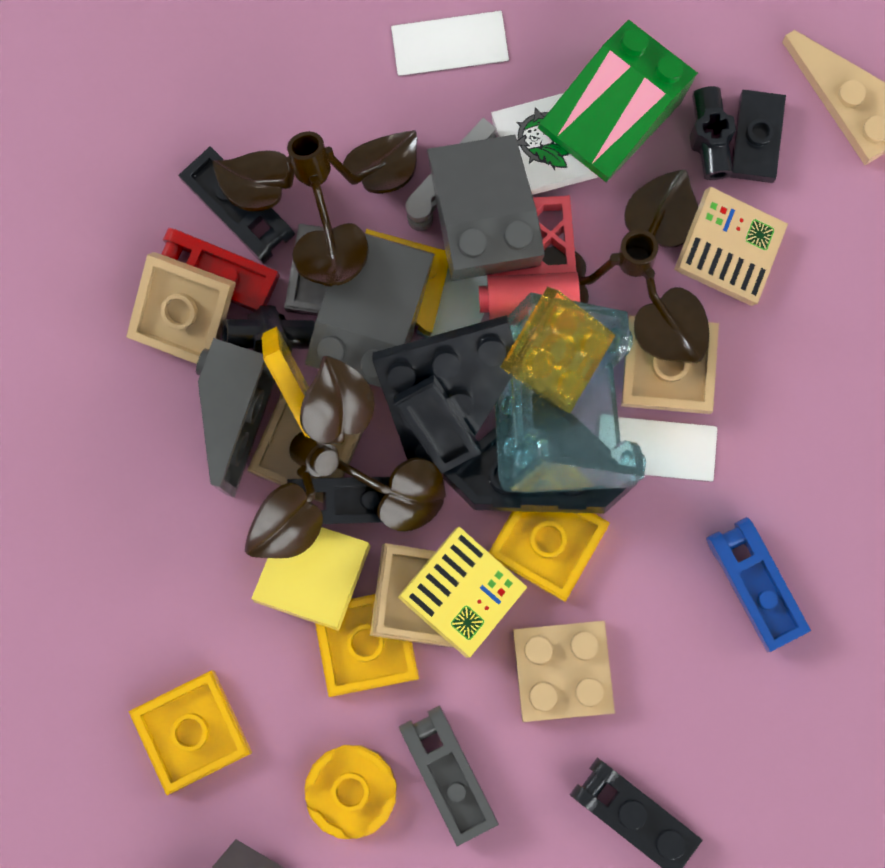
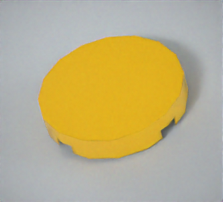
M342 745L327 751L312 765L305 780V800L310 817L322 831L338 839H358L375 833L389 819L396 803L397 783L391 766L378 752L363 745Z

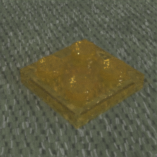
M547 287L500 368L558 409L570 414L616 335L559 290Z

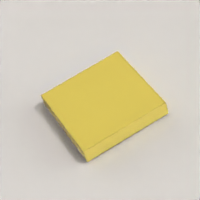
M321 527L317 539L305 552L290 558H267L251 599L255 603L339 631L371 546L369 542Z

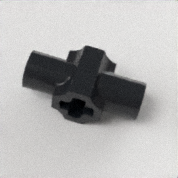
M716 86L703 87L695 90L692 95L696 122L690 134V145L692 151L701 154L704 179L720 180L731 176L733 173L729 144L736 131L734 116L726 114L723 110L720 88ZM713 129L714 135L720 134L719 138H711V132L705 133V130Z
M261 305L254 313L248 314L247 319H224L222 341L246 349H253V351L263 354L262 333L277 326L290 352H292V349H309L315 323L314 320H286L285 315L280 314L276 306Z

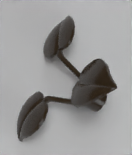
M412 130L366 142L353 149L346 156L342 164L334 156L332 147H325L323 138L319 134L306 131L298 133L290 139L287 145L288 157L277 151H257L234 159L214 160L213 167L223 194L232 204L246 211H262L276 206L282 198V189H290L293 186L294 176L306 186L312 187L324 231L316 230L303 235L293 248L292 258L296 270L305 279L332 287L333 285L339 286L351 281L361 272L368 258L369 246L364 232L356 224L346 223L332 229L320 186L328 178L331 171L330 164L352 185L362 181L363 187L370 193L383 194L393 192L404 187L414 176L417 164L418 138L416 131Z
M678 170L659 176L642 186L632 195L624 213L625 226L630 232L624 236L619 253L611 254L610 259L594 273L585 277L586 263L576 251L575 258L579 278L580 312L585 309L589 300L588 290L585 285L595 283L615 265H619L621 270L629 276L645 277L648 295L652 301L651 304H647L639 309L634 320V335L640 347L649 355L661 360L698 363L704 358L709 343V324L705 309L694 294L681 287L671 288L659 298L654 280L655 271L652 269L658 253V245L665 248H674L684 244L697 212L698 204L686 170ZM552 246L544 250L545 256L542 261L547 265L566 264L565 254L556 247Z
M323 356L318 373L302 402L300 423L303 431L310 438L305 437L303 432H300L293 438L289 447L291 459L301 466L297 469L296 473L302 478L306 492L296 483H287L279 486L267 496L257 511L247 535L245 553L251 557L290 558L305 552L315 542L322 527L323 515L321 510L311 503L316 497L311 475L315 477L329 476L336 469H340L378 492L385 494L379 503L377 515L383 524L396 531H412L426 525L437 515L443 506L446 493L442 474L436 465L424 458H410L399 464L390 476L389 486L378 482L339 459L338 450L333 444H342L345 434H358L367 428L373 416L375 400L371 387L363 376L354 368L336 358Z

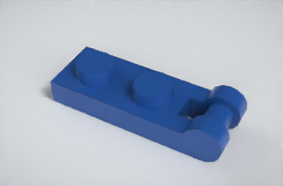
M745 517L734 524V529L724 534L718 531L706 537L710 550L726 574L767 652H772L809 633L811 629L756 527L748 517ZM744 544L751 556L738 562L732 550Z

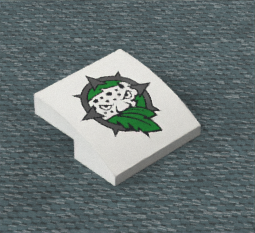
M564 93L491 112L493 126L497 128V137L516 135L532 195L598 178L595 173L538 129L539 123Z

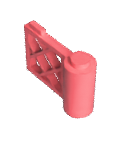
M570 195L533 197L537 216L543 211L561 210L562 221L552 231L539 223L544 250L552 244L565 254L566 264L547 265L541 261L538 267L487 275V286H479L480 313H489V320L506 315L508 320L579 317L580 289L578 272L576 270ZM562 233L564 236V241L561 238H559V236Z

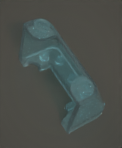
M530 292L508 316L519 354L520 365L495 404L498 469L502 489L524 494L617 489L634 486L645 477L646 458L638 443L627 440L621 442L613 370V367L629 354L633 343V336L629 330L627 311Z

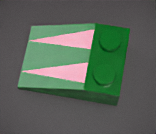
M628 19L602 45L539 123L538 129L607 183L682 103L698 72Z

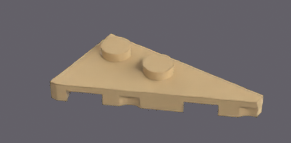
M796 30L786 34L782 43L863 164L867 165L885 154V82Z

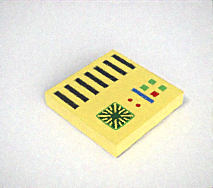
M457 527L400 593L398 598L463 656L470 658L526 590L527 586L462 528Z

